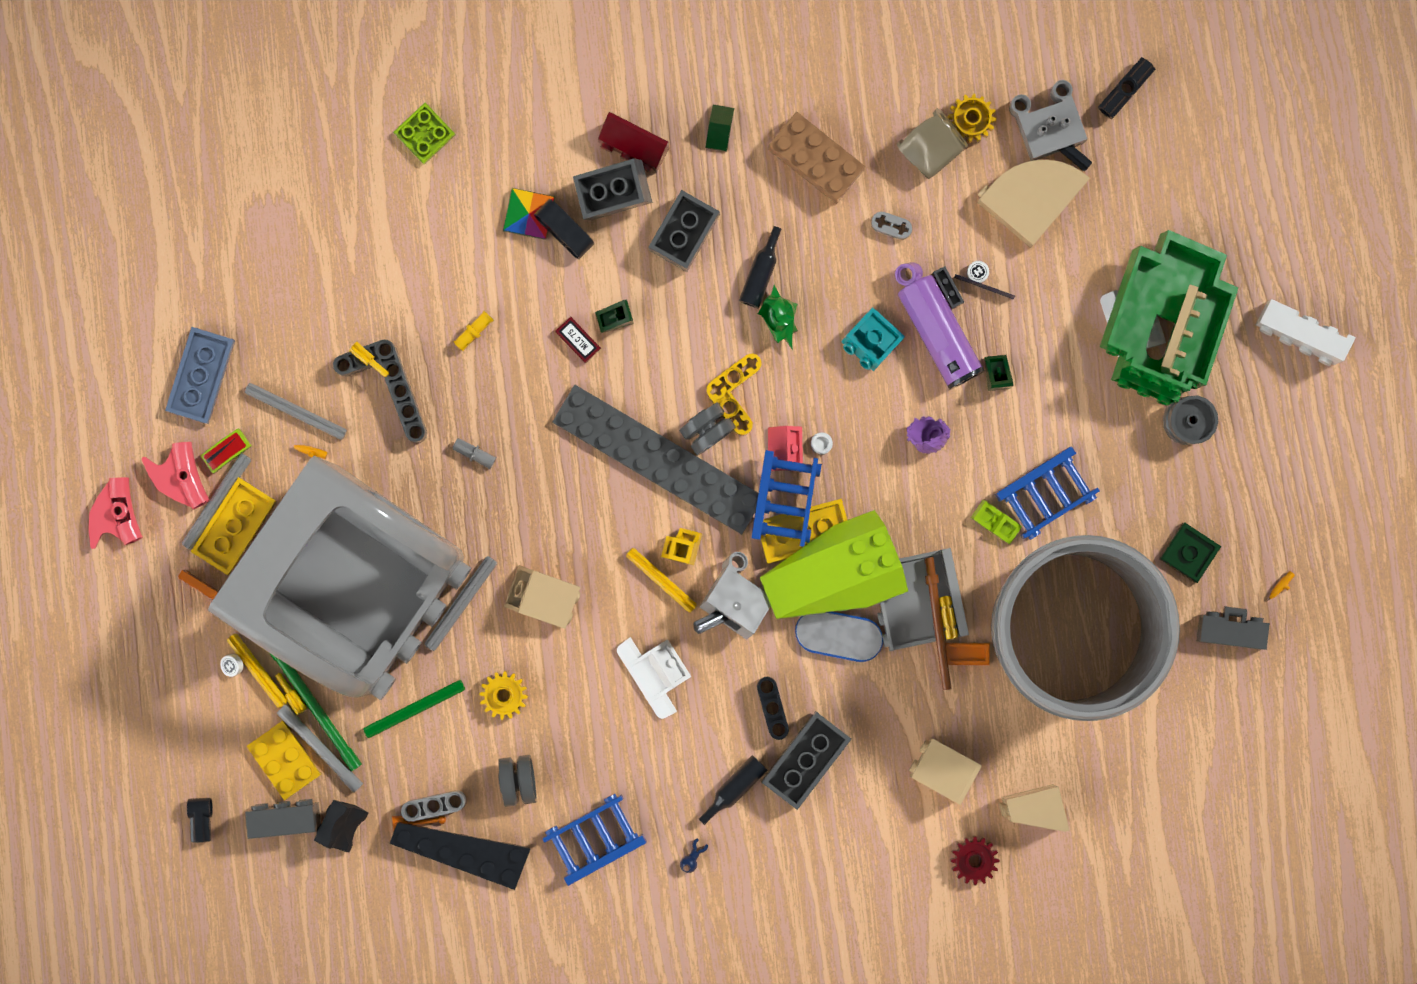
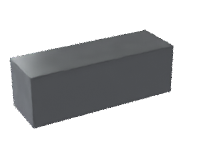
M944 266L934 271L932 275L951 310L962 305L964 300L946 267Z

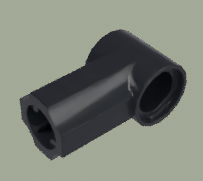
M191 798L187 801L191 842L211 841L210 818L213 814L211 798Z

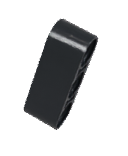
M548 199L534 214L535 218L577 259H580L595 244L589 235L551 199Z
M768 676L762 677L757 682V691L768 731L774 739L782 740L788 735L789 728L778 687L773 678ZM765 680H769L773 684V689L769 693L763 692L760 688L761 683ZM776 702L779 705L778 712L769 714L766 710L767 704ZM777 723H781L785 727L784 733L780 736L772 732L773 726Z

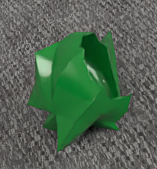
M774 284L771 295L766 298L757 314L761 315L765 320L775 341L779 343L784 339L793 350V333L798 332L794 323L798 304L782 298Z

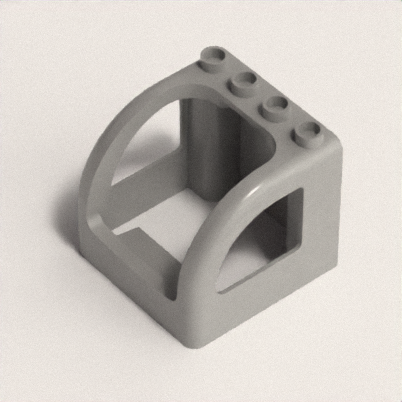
M313 456L211 602L208 611L281 661L323 686L347 697L358 698L372 694L379 700H382L396 680L395 677L388 673L396 660L400 659L406 664L411 660L422 643L414 637V634L423 621L431 627L434 626L447 607L445 603L439 600L440 596L448 585L457 590L472 568L463 562L464 555L459 547L339 465Z

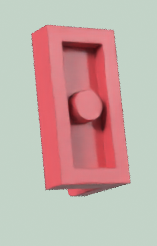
M769 427L768 451H774V457H778L779 460L803 463L802 427ZM776 468V470H771V471H792V470H786V469Z

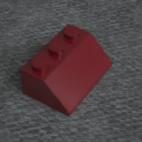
M611 112L607 114L598 137V142L601 144L600 147L610 153L613 150L620 153V158L625 161L630 159L642 160L644 170L649 173L652 170L658 172L669 150L668 141Z

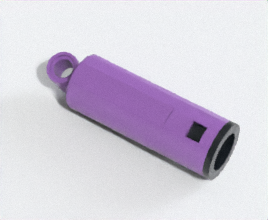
M914 262L898 266L895 271L896 280L899 284L905 286L899 291L898 296L949 390L983 373L985 370L932 275L923 277L921 266ZM908 268L912 271L911 279L906 277V270Z

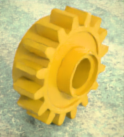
M974 93L971 98H968L965 94L963 101L957 98L955 101L957 107L951 105L950 110L953 114H948L947 116L948 119L952 120L954 127L963 138H968V143H971L973 138L980 142L981 135L987 138L989 135L987 130L993 131L994 126L990 123L996 122V118L992 117L995 109H990L989 107L991 102H984V96H981L980 99L976 98ZM970 113L975 114L978 121L971 123L967 120L966 115Z
M504 671L503 676L500 677V674L496 672L495 679L488 676L489 684L483 683L481 685L485 692H480L479 695L484 696L485 700H482L480 704L487 705L484 710L485 712L493 711V718L500 714V720H504L507 714L511 719L513 718L512 712L519 715L521 713L519 707H526V704L522 701L527 699L528 695H525L523 691L528 688L527 686L522 687L520 685L523 679L516 680L515 673L509 677L507 671ZM501 689H506L510 694V698L506 702L498 698V693Z

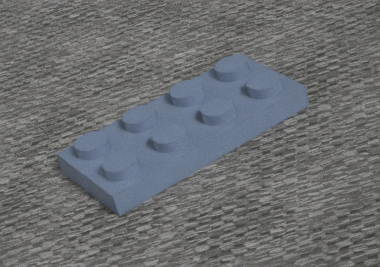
M191 327L165 411L209 424L235 343L234 339Z

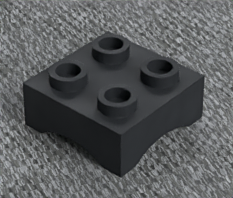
M333 800L332 804L327 808L322 824L316 831L314 841L326 848H335L350 853L353 846L354 833L357 827L366 820L369 812L356 805Z

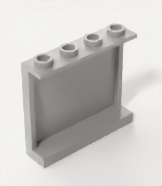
M951 548L899 558L903 566L908 592L878 603L881 612L877 613L880 626L884 625L886 633L882 634L884 647L889 648V651L936 642L929 586L926 585L925 576H927L925 558L934 557L935 572L939 578V583H937L939 598L943 596L951 597V608L954 610L955 628H957L958 637L969 635Z

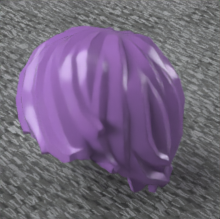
M923 416L920 420L914 418V422L907 427V441H911L915 448L922 453H936L945 446L950 438V428L942 419L935 421L930 416L926 418Z

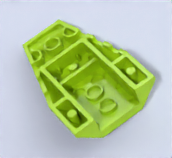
M875 510L832 526L760 577L776 619L868 608L908 592L903 566L888 530Z

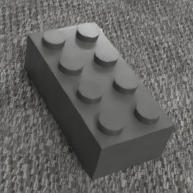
M815 711L761 782L798 810L851 741V738Z

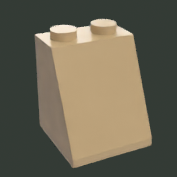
M519 565L504 607L566 629V626L572 620L574 604L580 598L579 590L581 587Z
M930 738L929 741L925 740L920 749L922 753L918 761L915 759L909 769L912 772L910 777L961 805L982 765L933 738Z
M1054 784L1002 797L1003 802L999 803L1002 816L1011 822L1064 832L1070 831L1059 787Z

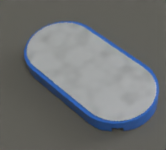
M837 612L809 614L801 616L795 627V635L799 644L805 650L816 654L856 662H866L876 657L883 645L882 632L879 626L867 618Z

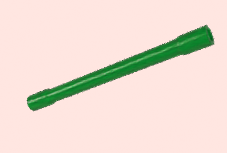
M269 653L335 745L351 772L361 766L362 763L357 755L345 742L298 672Z

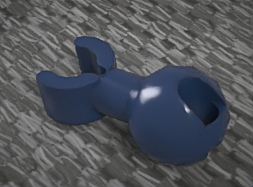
M698 838L693 841V849L689 856L683 857L680 861L681 870L686 873H692L696 870L697 858L700 853L705 852L708 848L706 844L703 849L697 852L696 844L699 841ZM685 865L689 867L688 871L683 869Z

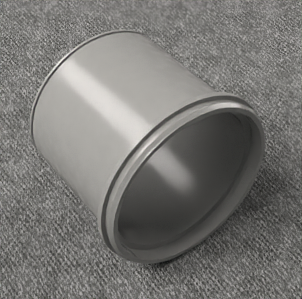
M1081 535L1066 537L1052 541L1029 554L1013 570L1002 586L992 612L991 636L994 650L1011 683L1027 700L1037 707L1053 715L1071 720L1098 721L1122 715L1142 704L1160 687L1173 665L1179 644L1180 624L1177 604L1171 588L1162 573L1146 556L1136 549L1120 541L1102 536ZM1062 555L1088 557L1103 563L1116 572L1131 590L1141 619L1139 647L1126 673L1107 690L1095 696L1079 700H1060L1036 686L1019 665L1012 647L1010 635L1012 609L1021 587L1038 568Z

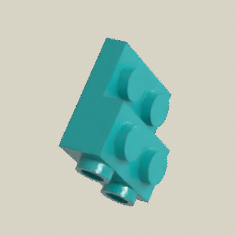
M872 307L845 336L841 343L844 344L843 348L848 354H855L860 359L859 362L863 368L875 371L905 336Z

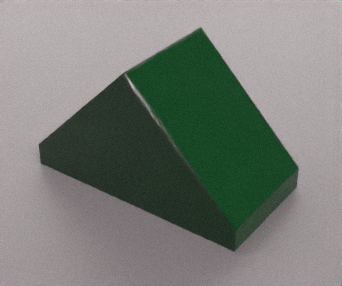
M719 105L712 106L705 148L727 152L734 108Z
M627 299L595 312L601 333L634 324Z
M1007 355L984 357L988 391L1010 389L1013 387Z

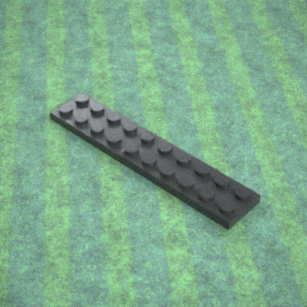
M577 385L573 386L552 423L741 535L756 512L758 492Z

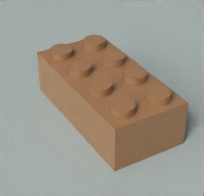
M797 111L768 147L770 152L835 204L840 201L865 169L861 162Z

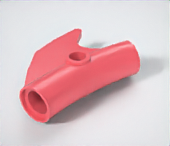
M192 442L173 443L169 457L162 465H157L147 457H142V462L150 479L161 493L191 507L192 510L210 501L197 471ZM187 472V478L184 479L183 474Z
M128 477L109 478V482L93 504L89 512V539L92 549L97 547L104 533L115 535L124 545L134 543L143 538L132 506ZM119 508L122 509V513L120 515L118 513Z

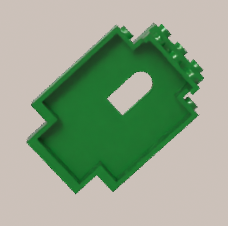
M1170 230L1160 234L1154 251L1143 246L1132 250L1100 344V348L1105 349L1107 354L1119 356L1111 378L1112 381L1117 382L1119 387L1124 389L1132 388L1140 396H1151L1156 398L1158 403L1169 406L1179 402L1181 393L1207 385L1239 288L1220 280L1227 257L1226 254ZM1189 285L1198 287L1199 292L1205 293L1207 296L1205 300L1197 298L1193 310L1200 312L1199 318L1190 316L1186 330L1191 331L1193 336L1192 338L1183 336L1179 350L1185 352L1186 356L1185 358L1176 357L1172 369L1178 370L1180 373L1178 377L1161 372V365L1165 354L1159 360L1152 359L1147 354L1146 345L1156 315L1175 323L1169 339L1170 342Z

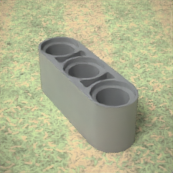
M459 790L418 798L406 802L402 806L401 814L407 821H416L461 810L466 805L467 798ZM457 795L461 798V805L459 807L451 805V796ZM430 800L439 802L440 808L437 812L429 809L428 804ZM408 805H415L417 807L418 813L416 816H410L407 813Z

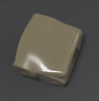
M938 108L934 110L933 117L922 122L904 140L901 139L897 143L899 150L928 179L935 176L968 147L967 142L956 130L953 123Z

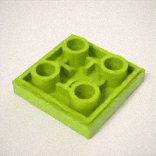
M426 102L393 132L424 165L456 136Z

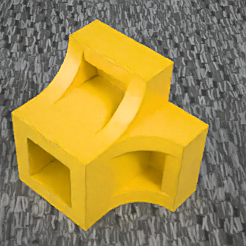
M679 528L676 537L666 536L661 557L694 566L702 533Z

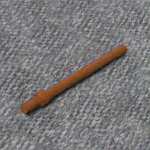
M934 557L925 558L927 572L925 581L926 585L929 586L942 689L950 690V674L937 587L939 578L935 572Z

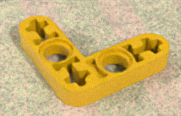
M756 354L744 356L713 379L707 386V395L714 404L718 402L723 408L726 402L731 401L736 405L734 413L727 414L724 412V418H733L739 411L742 412L743 415H740L739 418L743 422L748 421V430H738V421L736 419L733 421L736 426L734 431L741 436L751 432L753 422L731 392L760 370L762 365L761 359ZM747 359H756L755 365L757 368H748L745 371L748 375L744 377L742 370L737 366L741 364L742 368H744L748 364ZM731 371H737L740 374V380L737 383H731L728 380V374ZM724 377L726 384L731 388L727 390L726 386H724L720 390L721 395H712L713 389L711 386H720L723 383L720 379Z

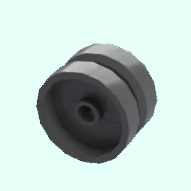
M1198 395L1181 397L1179 402L1170 404L1166 408L1163 416V427L1168 437L1182 445L1200 444L1209 440L1216 432L1218 426V413L1214 405L1208 399Z
M718 402L696 414L679 430L686 440H690L698 434L700 435L691 445L697 456L722 440L736 428L730 418H725L716 423L724 414V410Z
M531 755L518 757L517 770H515L514 761L511 757L499 759V786L504 806L510 807L518 804V791H520L524 804L536 803V783Z

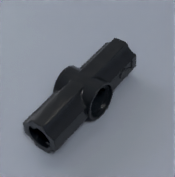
M1141 57L1098 106L1101 113L1112 120L1156 70L1153 64ZM1122 84L1130 85L1132 92L1125 93L1122 90Z

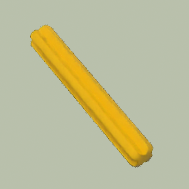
M635 548L629 550L626 557L685 610L691 613L697 607V604Z
M236 633L232 634L227 639L229 645L241 658L242 662L278 708L283 707L288 702L284 694L239 635Z

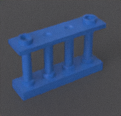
M1072 446L995 494L999 502L1004 499L1006 503H1010L1027 530L1021 535L1022 539L1028 537L1031 540L1041 534L1039 529L1082 502H1085L1087 505L1097 498L1095 494L1100 492L1099 488L1097 487L1090 491L1072 463V456L1076 454ZM1059 464L1066 468L1083 495L1074 502L1070 501L1053 474L1055 472L1053 468ZM1040 476L1043 479H1047L1064 506L1063 509L1055 514L1051 512L1035 487L1036 483L1034 480ZM1021 488L1029 492L1045 517V520L1036 526L1033 525L1016 498L1018 496L1016 491Z
M765 450L752 539L760 540L761 535L770 534L800 539L799 546L802 547L805 546V542H810L811 530L807 529L815 477H820L822 464L818 463V458H813L812 465L779 460L778 457H774V451ZM779 468L811 473L809 487L776 482L770 478L771 470ZM772 490L807 495L806 507L804 509L773 504L767 500V494L772 492ZM769 512L804 517L802 531L767 525V523L763 522L764 513L769 514Z
M616 794L605 798V804L559 829L556 825L545 831L544 843L552 839L568 869L566 871L568 875L564 877L568 886L647 843L643 834L638 836L637 833L633 832L618 804V802L624 799L622 794L618 797ZM609 807L626 836V843L618 846L617 843L614 844L598 814ZM591 818L607 848L605 849L607 853L601 857L598 854L595 855L579 826L580 823ZM569 829L573 831L587 857V864L580 868L578 865H575L560 837L561 833Z

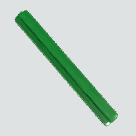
M458 680L364 727V733L367 738H371L465 690V686L461 680Z

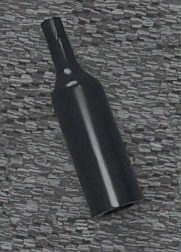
M773 226L766 246L757 252L739 302L759 309L776 264L775 247L782 230L781 228Z
M752 755L717 790L713 804L699 820L705 825L720 810L732 807L768 770Z

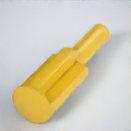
M358 341L351 346L349 352L354 354L365 365H371L384 377L389 375V372L374 360V356L361 346Z
M278 673L275 677L286 693L284 697L296 715L303 713L307 709L306 705L296 690L290 688L283 675Z

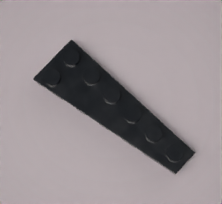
M397 822L389 843L513 890L517 886L530 852V848L526 846L492 841L490 839L430 829Z

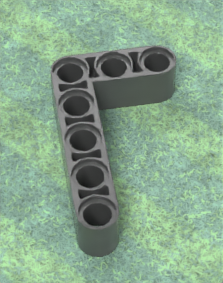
M385 339L363 346L374 356V360L387 371L393 365L398 366L399 372L396 376L391 377L388 375L384 378L406 437L413 443L423 442L427 438V429L397 348L392 342ZM384 345L391 346V353L387 356H382L380 353L381 347ZM351 352L339 355L333 362L335 372L345 377L372 368L371 365L362 364ZM343 360H348L350 363L349 369L344 372L340 371L339 364ZM399 386L406 387L407 392L403 397L396 396L395 392ZM408 406L413 407L414 415L410 418H405L403 415L404 409ZM415 427H420L422 435L417 439L412 438L411 430Z

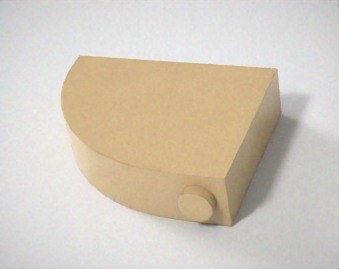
M1054 160L1028 161L1014 166L1003 173L990 187L986 185L978 194L981 198L977 203L1031 248L1090 178L1079 169L1063 162Z

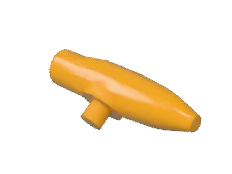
M294 445V449L307 454L309 457L316 456L326 459L328 454L324 450L311 446Z
M1289 571L1281 578L1271 591L1269 598H1275L1284 589L1288 591L1290 589L1288 584L1295 577V574Z

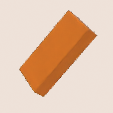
M182 570L178 575L179 579L212 600L219 592L187 570Z
M945 643L948 665H990V643Z

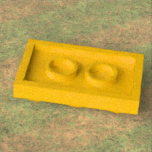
M283 720L246 746L284 801L322 775Z

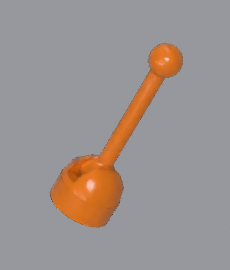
M441 815L433 819L407 821L403 816H392L393 832L397 822L412 825L437 822L444 824L446 817Z

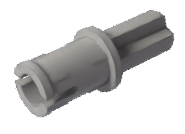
M460 438L453 445V450L470 458L471 462L474 460L488 469L492 468L497 458L479 449L480 446L475 447Z

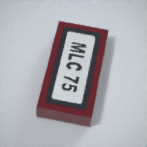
M571 316L555 331L585 364L601 349Z

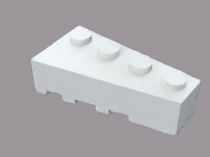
M1273 299L1267 301L1255 324L1260 327L1259 330L1269 336L1274 334L1280 337V342L1288 346L1293 344L1299 347V351L1305 355L1311 356L1313 354L1319 357L1318 361L1327 366H1331V364L1336 365L1345 360L1356 337L1348 334L1347 338L1339 335L1338 329L1332 326L1323 325L1321 327L1317 319L1306 315L1299 317V311Z

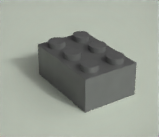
M630 159L573 176L582 216L585 220H595L653 203L642 160Z
M681 190L650 243L649 251L688 272L719 218L720 211Z
M312 799L296 801L295 805H291L290 801L277 802L273 804L274 807H268V803L256 804L251 806V810L245 812L248 839L316 832L321 825L319 802L313 803Z

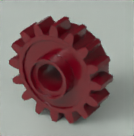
M976 836L972 837V841L965 837V843L957 842L956 844L959 848L951 851L955 855V858L950 859V862L955 863L952 871H959L956 877L960 879L964 876V883L966 884L970 880H972L974 886L977 885L978 880L985 884V877L988 876L992 879L991 871H998L994 866V863L1000 862L998 858H994L998 851L991 850L993 846L991 842L985 845V838L983 837L980 841H977ZM972 855L980 856V863L977 866L969 864V859Z

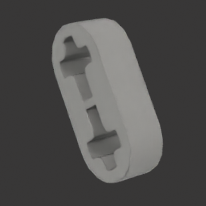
M877 212L871 220L872 228L875 231L896 239L904 240L912 232V225L908 220L886 212ZM884 217V221L891 225H883L882 228H879L875 219ZM901 224H905V229L908 230V233L898 234L899 230L893 228V225L900 227Z

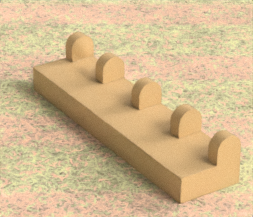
M1189 285L1161 365L1162 373L1175 377L1179 376L1180 372L1172 369L1176 357L1185 358L1186 353L1180 351L1179 347L1183 336L1187 338H1192L1193 333L1186 330L1190 316L1195 318L1200 316V312L1193 310L1196 299L1205 300L1207 296L1205 293L1199 292L1196 286Z

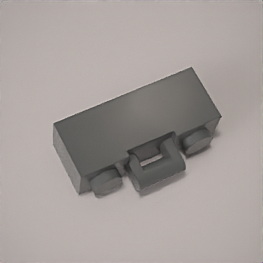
M1224 606L1223 617H1219L1220 613L1210 611H1206V615L1199 616L1197 642L1267 650L1270 623H1263L1264 618L1250 617V621H1246L1247 609ZM1229 616L1240 617V622L1228 621Z

